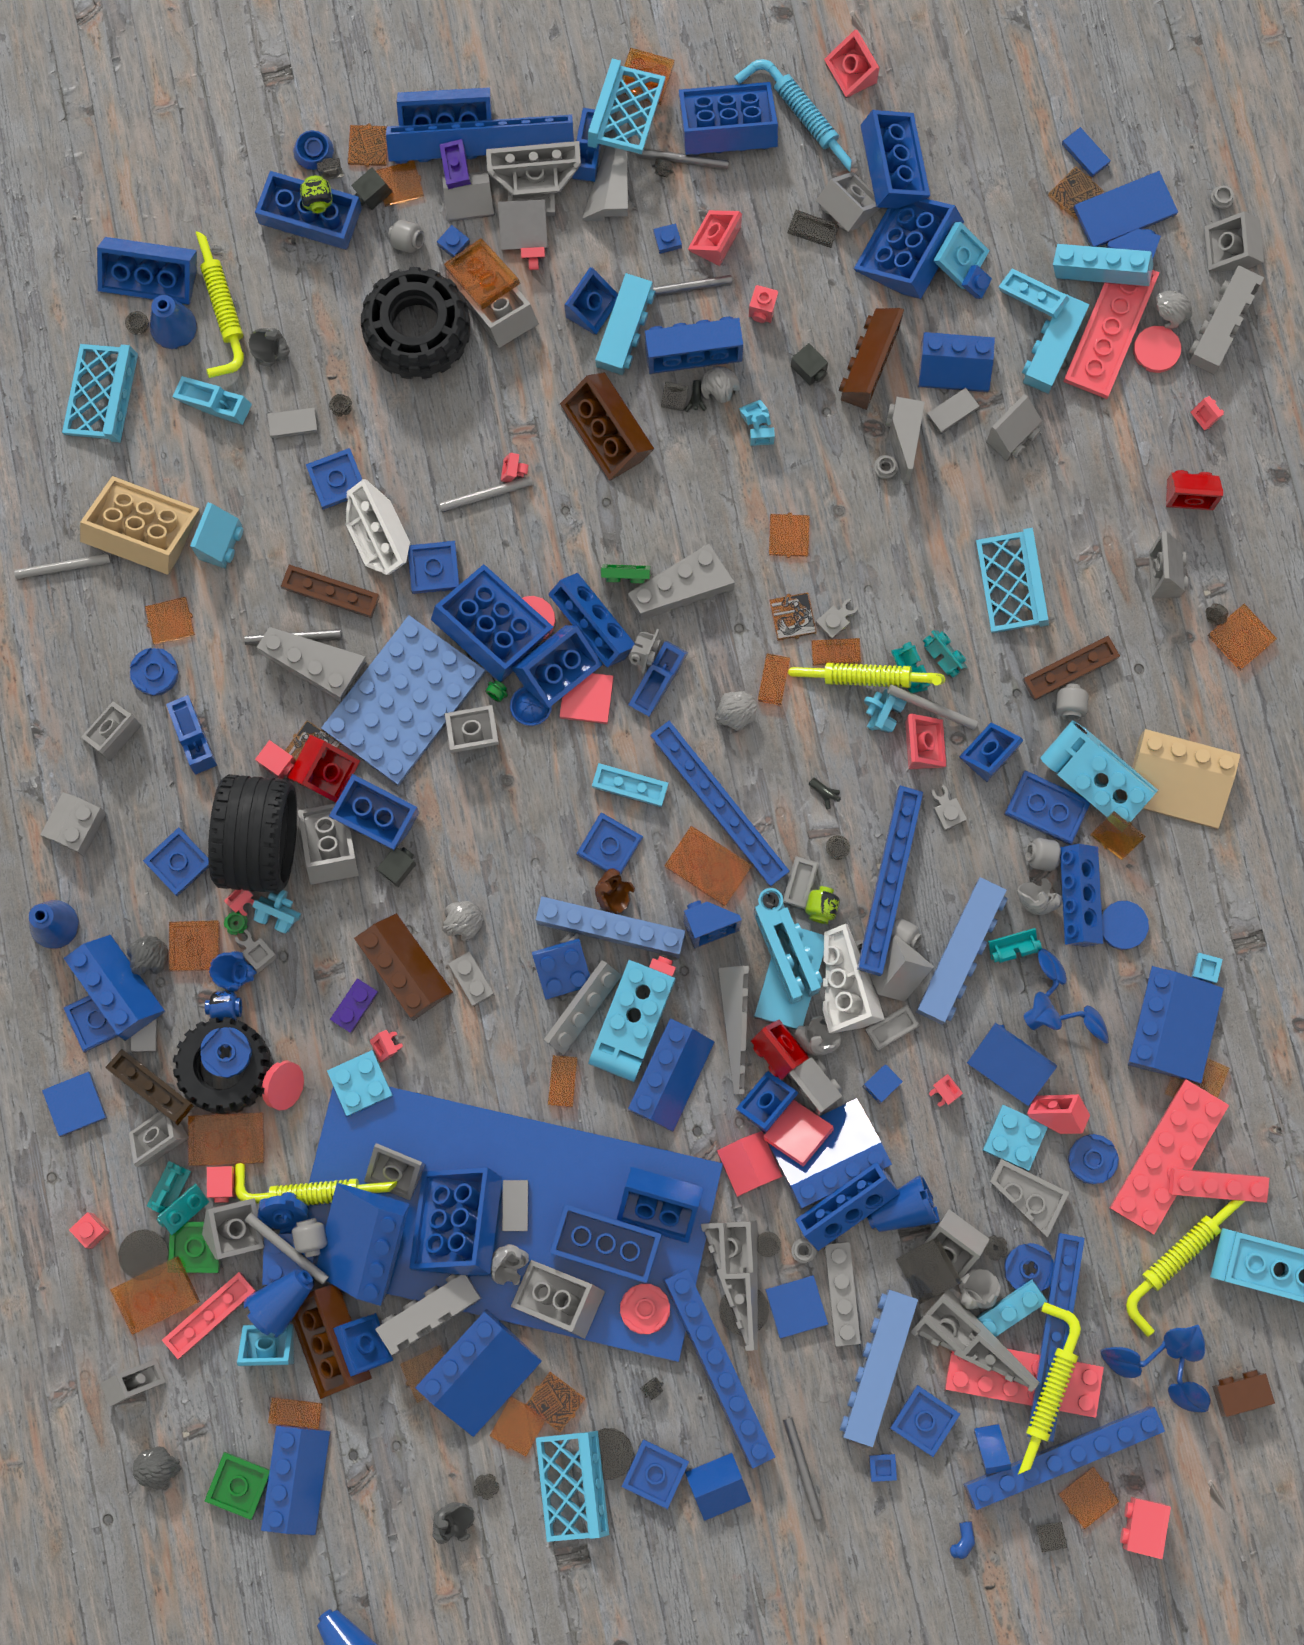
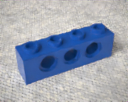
M579 573L561 579L548 594L572 625L578 626L593 651L607 668L625 660L635 644Z
M1084 844L1060 847L1065 945L1086 947L1103 944L1098 847Z
M876 1162L795 1220L804 1237L819 1251L899 1195L900 1192L891 1177Z

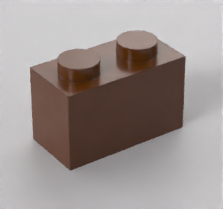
M1256 1369L1242 1373L1243 1378L1234 1380L1233 1376L1219 1379V1384L1212 1387L1221 1416L1229 1417L1275 1404L1266 1373H1258Z

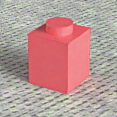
M270 740L255 759L261 767L279 779H284L285 776L288 777L296 762L292 755Z
M207 1167V1198H214V1203H229V1198H236L234 1189L235 1167Z
M89 1212L69 1229L78 1241L88 1249H93L110 1232L94 1213Z

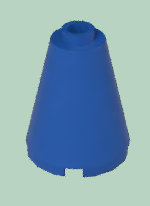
M168 295L156 297L151 305L150 332L153 339L163 348L177 349V347L188 345L195 337L197 331L194 314L189 308Z
M50 900L35 905L30 910V933L33 939L41 946L55 949L62 948L76 937L79 919L75 910L69 904L59 900Z
M921 1175L898 1189L899 1195L867 1216L871 1228H876L878 1232L931 1225L940 1222L937 1207H934L931 1191Z
M296 1269L249 1295L244 1301V1309L248 1306L250 1311L247 1315L249 1320L263 1334L268 1336L270 1333L275 1334L274 1338L279 1337L284 1333L313 1289L312 1276L305 1270Z
M329 1609L318 1618L320 1622L317 1628L324 1645H378L338 1610L332 1611Z

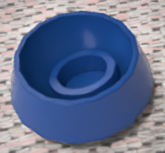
M314 130L301 134L293 148L294 157L298 164L310 170L321 169L326 166L332 159L334 152L333 144L329 137L322 132Z
M524 686L513 694L510 701L512 716L519 723L527 726L541 724L549 717L552 706L547 708Z

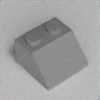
M854 172L832 178L816 199L821 205L822 210L830 214L837 221L838 226L848 232L858 229L881 209L876 207L874 192Z
M1244 211L1204 226L1209 271L1236 270L1238 265L1248 269L1264 263L1260 218Z
M1024 394L992 426L986 441L1006 461L1012 456L1016 458L1024 450L1023 444L1028 439L1033 441L1041 432L1039 428L1042 419L1027 395Z
M63 792L40 835L85 856L107 813L100 807Z
M810 1057L793 1069L787 1078L815 1114L819 1116L842 1098L840 1094L842 1088L834 1078L830 1081L825 1075L827 1069L819 1059L814 1061Z
M948 1209L915 1256L956 1286L980 1257L990 1239Z

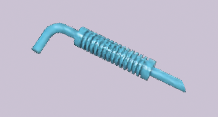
M760 59L755 60L734 76L735 81L740 84L758 70L769 72L776 81L774 89L816 141L819 142L820 146L823 149L830 147L847 170L851 172L852 160L838 144L839 134L822 116L821 112L790 74L783 76L771 61Z

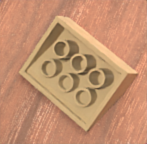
M112 476L80 522V542L168 575L179 559L199 514V508Z
M1145 729L1140 735L1132 768L1157 788L1158 791L1143 809L1219 829L1241 754Z

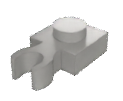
M846 599L839 610L833 605L815 622L831 641L849 626L850 622L846 618L857 613L858 607H855L852 611L846 609V605L851 602V599Z
M942 785L941 789L944 795L939 797L932 790L931 796L939 804L933 810L943 830L946 831L965 822L967 818L957 798L949 800L948 789Z
M244 930L245 935L248 937L247 940L240 941L237 936L235 940L239 947L245 949L242 952L245 960L259 973L277 957L261 938L254 942L251 933L248 930Z

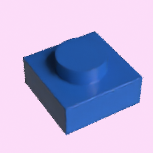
M676 223L653 229L659 254L682 248Z
M453 225L437 240V245L454 259L470 243L469 238Z
M971 265L961 286L976 299H982L992 278L978 265Z
M895 1454L869 1455L871 1482L897 1480Z

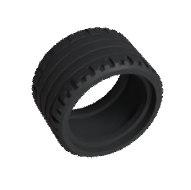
M228 774L219 782L211 811L208 841L210 877L218 888L279 893L287 886L293 864L297 831L296 790L288 779Z

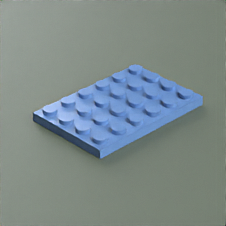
M408 615L321 729L399 786L446 725L445 713L457 711L486 671Z

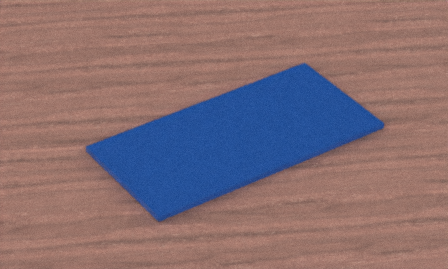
M333 1086L309 1183L334 1182L335 1180H338V1182L343 1180L344 1182L345 1179L349 1181V1179L357 1178L359 1185L369 1184L364 1182L376 1143L426 1164L423 1172L488 1167L502 1177L493 1253L499 1247L510 1244L526 1251L529 1254V1261L524 1267L517 1269V1273L521 1275L518 1285H514L510 1281L505 1282L504 1285L497 1284L492 1280L491 1273L490 1275H469V1279L482 1299L463 1312L481 1315L487 1309L501 1321L679 1362L686 1330L662 1280L684 1269H688L696 1286L706 1242V1234L702 1231L701 1224L710 1223L723 1163L389 1087L393 1094L392 1097L347 1117ZM631 1167L704 1187L689 1243L661 1236L647 1284L659 1287L667 1295L670 1303V1315L666 1324L659 1331L651 1334H638L630 1330L623 1322L620 1314V1303L624 1294L631 1287L646 1283L550 1254L565 1204L617 1220ZM422 1174L411 1200L391 1192L375 1193L410 1204L387 1294L412 1300L415 1299L416 1301L425 1298L424 1293L437 1285L440 1288L447 1284L445 1279L452 1275L409 1269ZM503 1180H528V1231H502ZM331 1203L310 1204L307 1206L309 1210L308 1219L316 1218L317 1222L323 1223L324 1228H326ZM319 1255L315 1256V1266L317 1265ZM531 1260L593 1284L605 1291L585 1339L511 1307Z

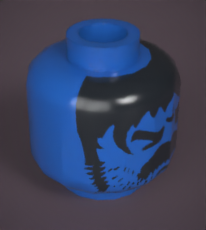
M215 991L211 994L210 1000L205 1001V1014L210 1015V1018L217 1017L219 1021H223L224 1017L237 1020L242 1015V999L234 991Z

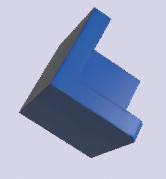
M884 1065L862 1087L880 1104L903 1081L887 1065Z

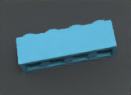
M1057 244L1053 268L1058 279L1149 286L1153 270V259L1151 251Z
M625 274L595 359L596 367L620 375L624 374L625 368H630L633 356L630 355L632 348H637L641 336L638 333L640 325L644 326L648 317V312H645L647 305L652 304L656 291L653 290L652 281Z
M1067 295L1069 298L1068 303L1057 318L1052 317L1051 321L1046 319L1041 333L1044 334L1042 341H1036L1031 352L1035 356L1032 362L1027 360L1022 374H1025L1024 384L1049 394L1090 305Z

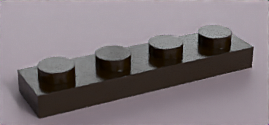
M123 1049L105 1067L177 1126L194 1107L191 1102Z

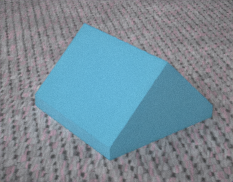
M289 1324L284 1333L277 1338H274L275 1334L270 1333L268 1336L263 1334L254 1325H243L237 1366L294 1364L293 1324Z

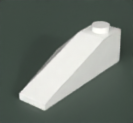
M843 924L824 932L826 972L825 978H823L825 1001H823L822 1010L829 1033L860 1029L885 1020L878 995L869 974L857 970L860 953L848 924Z

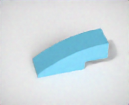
M183 376L172 396L174 399L198 410L243 425L252 406L242 395L224 391L217 385Z

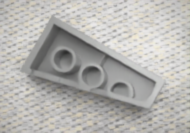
M1238 265L1230 282L1224 281L1219 291L1222 297L1219 302L1214 301L1209 311L1212 317L1210 321H1204L1199 331L1202 337L1200 341H1194L1189 351L1192 354L1189 363L1215 375L1234 335L1244 319V315L1255 297L1254 295L1264 279L1263 276Z
M707 544L629 592L628 602L639 619L644 620L669 612L674 608L685 607L702 599L706 600L724 592L734 591L735 582L710 544Z

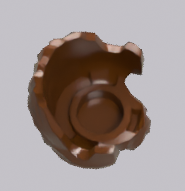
M610 868L598 881L595 887V896L603 910L620 914L628 907L630 903L629 892L633 893L635 888L631 882L622 881L619 870Z

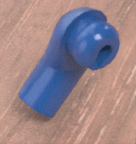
M972 1521L959 1523L961 1539L958 1544L950 1547V1554L953 1558H966L974 1547L975 1539Z

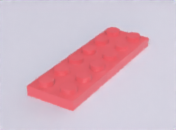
M1152 270L1149 286L1104 283L1063 382L1102 398H1108L1160 272Z
M1184 1079L1109 1208L1154 1235L1177 1196L1169 1194L1171 1168L1193 1169L1229 1105Z
M1008 1349L1036 1378L1040 1355ZM953 1351L950 1352L945 1390L1032 1406L1034 1390L1031 1392L1028 1390V1387L1016 1381L1010 1382L1005 1379V1376L993 1370L989 1372L954 1355ZM1080 1362L1073 1363L1075 1368L1071 1369L1073 1374H1069L1072 1377L1068 1378L1070 1382L1066 1383L1068 1388H1064L1066 1393H1063L1065 1395L1064 1398L1061 1397L1063 1401L1059 1403L1061 1407L1058 1410L1096 1418L1104 1367Z

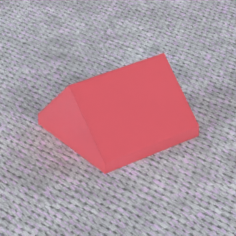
M854 30L824 59L845 97H850L877 83L880 68L858 30Z
M709 210L688 250L720 266L741 229L742 213L740 211Z
M909 714L905 721L908 769L946 767L943 720Z
M763 1131L739 1139L717 1150L737 1197L783 1177L768 1142L764 1140Z

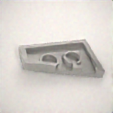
M1000 1158L990 1182L1048 1238L1069 1192Z

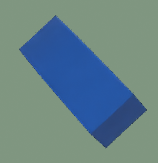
M583 108L576 140L580 144L581 166L574 173L572 179L593 182L596 180L601 144H598L597 148L588 146V131L595 109Z
M665 641L628 705L650 717L680 669L688 652L669 641Z
M189 695L167 703L166 706L177 736L194 774L196 775L217 766Z

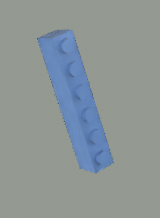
M981 877L978 879L916 1013L941 1025L946 1020L951 1021L957 1009L953 1007L956 998H962L967 987L963 984L966 976L971 977L977 966L973 961L977 953L982 955L987 945V941L984 940L987 931L992 933L998 921L994 916L997 910H1003L1008 898L1004 897L1006 889Z
M542 896L536 916L537 925L571 933L577 932L579 935L680 958L685 937V930Z
M887 1290L886 1294H881L877 1307L881 1309L879 1318L874 1317L870 1332L874 1333L871 1343L866 1342L862 1357L866 1358L864 1367L859 1366L855 1381L859 1383L856 1392L851 1391L847 1406H850L851 1409L848 1417L843 1416L839 1430L843 1431V1438L873 1447L918 1299L892 1290Z

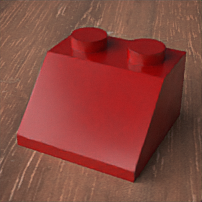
M1178 470L1174 473L1171 472L1167 479L1166 507L1214 510L1223 497L1220 477L1212 475L1210 472L1189 474L1188 471Z
M310 735L287 778L336 803L350 777L357 769L360 760L330 743Z
M780 1020L765 1026L751 1040L756 1054L767 1061L771 1073L781 1080L786 1078L793 1069L809 1059V1056Z

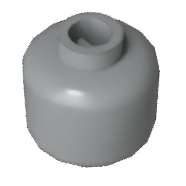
M398 220L388 231L391 246L396 250L414 253L424 243V232L417 223Z
M1067 684L1066 688L1058 691L1056 711L1062 716V719L1066 721H1079L1081 717L1087 714L1089 697L1087 691L1078 684Z
M1036 838L1032 843L1028 844L1025 858L1033 869L1053 871L1057 868L1058 864H1061V848L1055 840Z
M902 918L894 921L890 941L897 935L916 951L922 940L919 927Z
M316 1218L297 1222V1226L292 1229L295 1250L298 1253H305V1257L321 1254L320 1249L327 1246L324 1224L317 1222Z

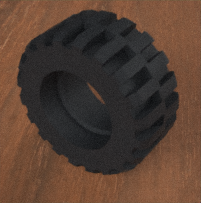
M217 1017L210 1018L206 1023L202 1021L196 1024L197 1028L193 1031L189 1029L184 1034L186 1036L183 1042L179 1041L177 1045L179 1049L178 1054L174 1055L173 1062L176 1063V1069H173V1074L177 1078V1086L184 1093V1097L205 1111L220 1114L237 1113L243 1111L244 1107H251L256 1103L255 1099L258 1096L262 1097V1094H264V1088H262L263 1080L267 1071L272 1067L269 1057L271 1053L262 1036L247 1024L224 1017L223 1021H219ZM224 1027L235 1028L242 1032L250 1042L252 1048L250 1062L243 1076L234 1086L227 1089L213 1088L204 1081L201 1075V1043L205 1036L214 1029Z

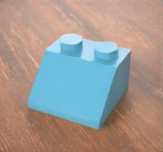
M208 502L190 545L197 558L225 569L227 563H231L235 554L233 548L236 541H240L243 534L239 518Z

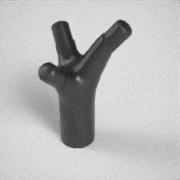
M700 380L693 381L692 396L688 405L684 408L686 412L692 407L694 410H698V406L703 411L707 409L701 396L702 381Z
M815 777L809 782L808 785L822 796L826 809L831 808L830 799L837 802L841 800L837 796L840 794V790L826 787Z

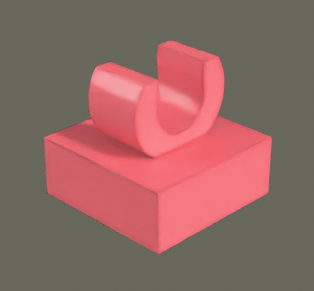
M544 247L521 248V258H529V270H539L538 258H545Z
M1210 396L1204 398L1190 412L1204 431L1209 429L1224 415V411L1219 409L1215 404L1216 401L1212 400Z
M510 452L503 459L502 482L508 483L516 477L523 478L524 474L527 475L528 465L518 463L519 454Z
M241 889L234 890L224 902L235 913L239 911L243 916H246L247 913L243 910V906L246 903H250L253 906L254 900L251 898L253 895L249 891Z
M384 1030L370 1040L380 1063L391 1058L403 1047L402 1043L394 1045L392 1041L397 1032L388 1033L387 1030Z
M948 1074L933 1085L935 1088L929 1093L930 1096L935 1093H939L942 1096V1100L937 1104L939 1107L946 1103L949 1105L963 1094Z

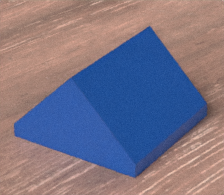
M590 267L565 303V316L567 319L596 335L612 312L618 293L593 267Z
M991 722L959 757L983 780L988 782L1020 747L1023 739Z
M767 1071L736 1109L761 1131L766 1133L797 1097L798 1092Z
M732 1453L685 1472L704 1521L751 1502Z

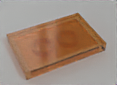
M482 238L444 263L445 269L482 310L520 284L518 277Z
M690 826L664 867L726 907L752 868V865L693 826Z
M264 1113L188 1116V1166L264 1163Z
M179 1256L110 1289L132 1335L200 1302Z

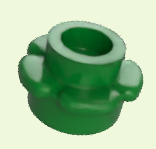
M496 680L494 683H487L488 687L485 692L493 700L501 702L503 698L508 696L506 693L507 687Z
M234 911L229 913L224 920V927L227 928V932L231 935L244 933V930L247 929V916H243L238 911L236 913Z

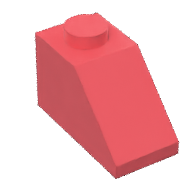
M1079 1094L1036 1096L1027 1112L1031 1119L1059 1134H1083L1090 1117Z

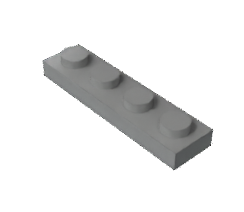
M602 960L549 1031L544 1041L564 1055L622 975Z
M850 1242L828 1244L825 1246L835 1346L861 1344Z

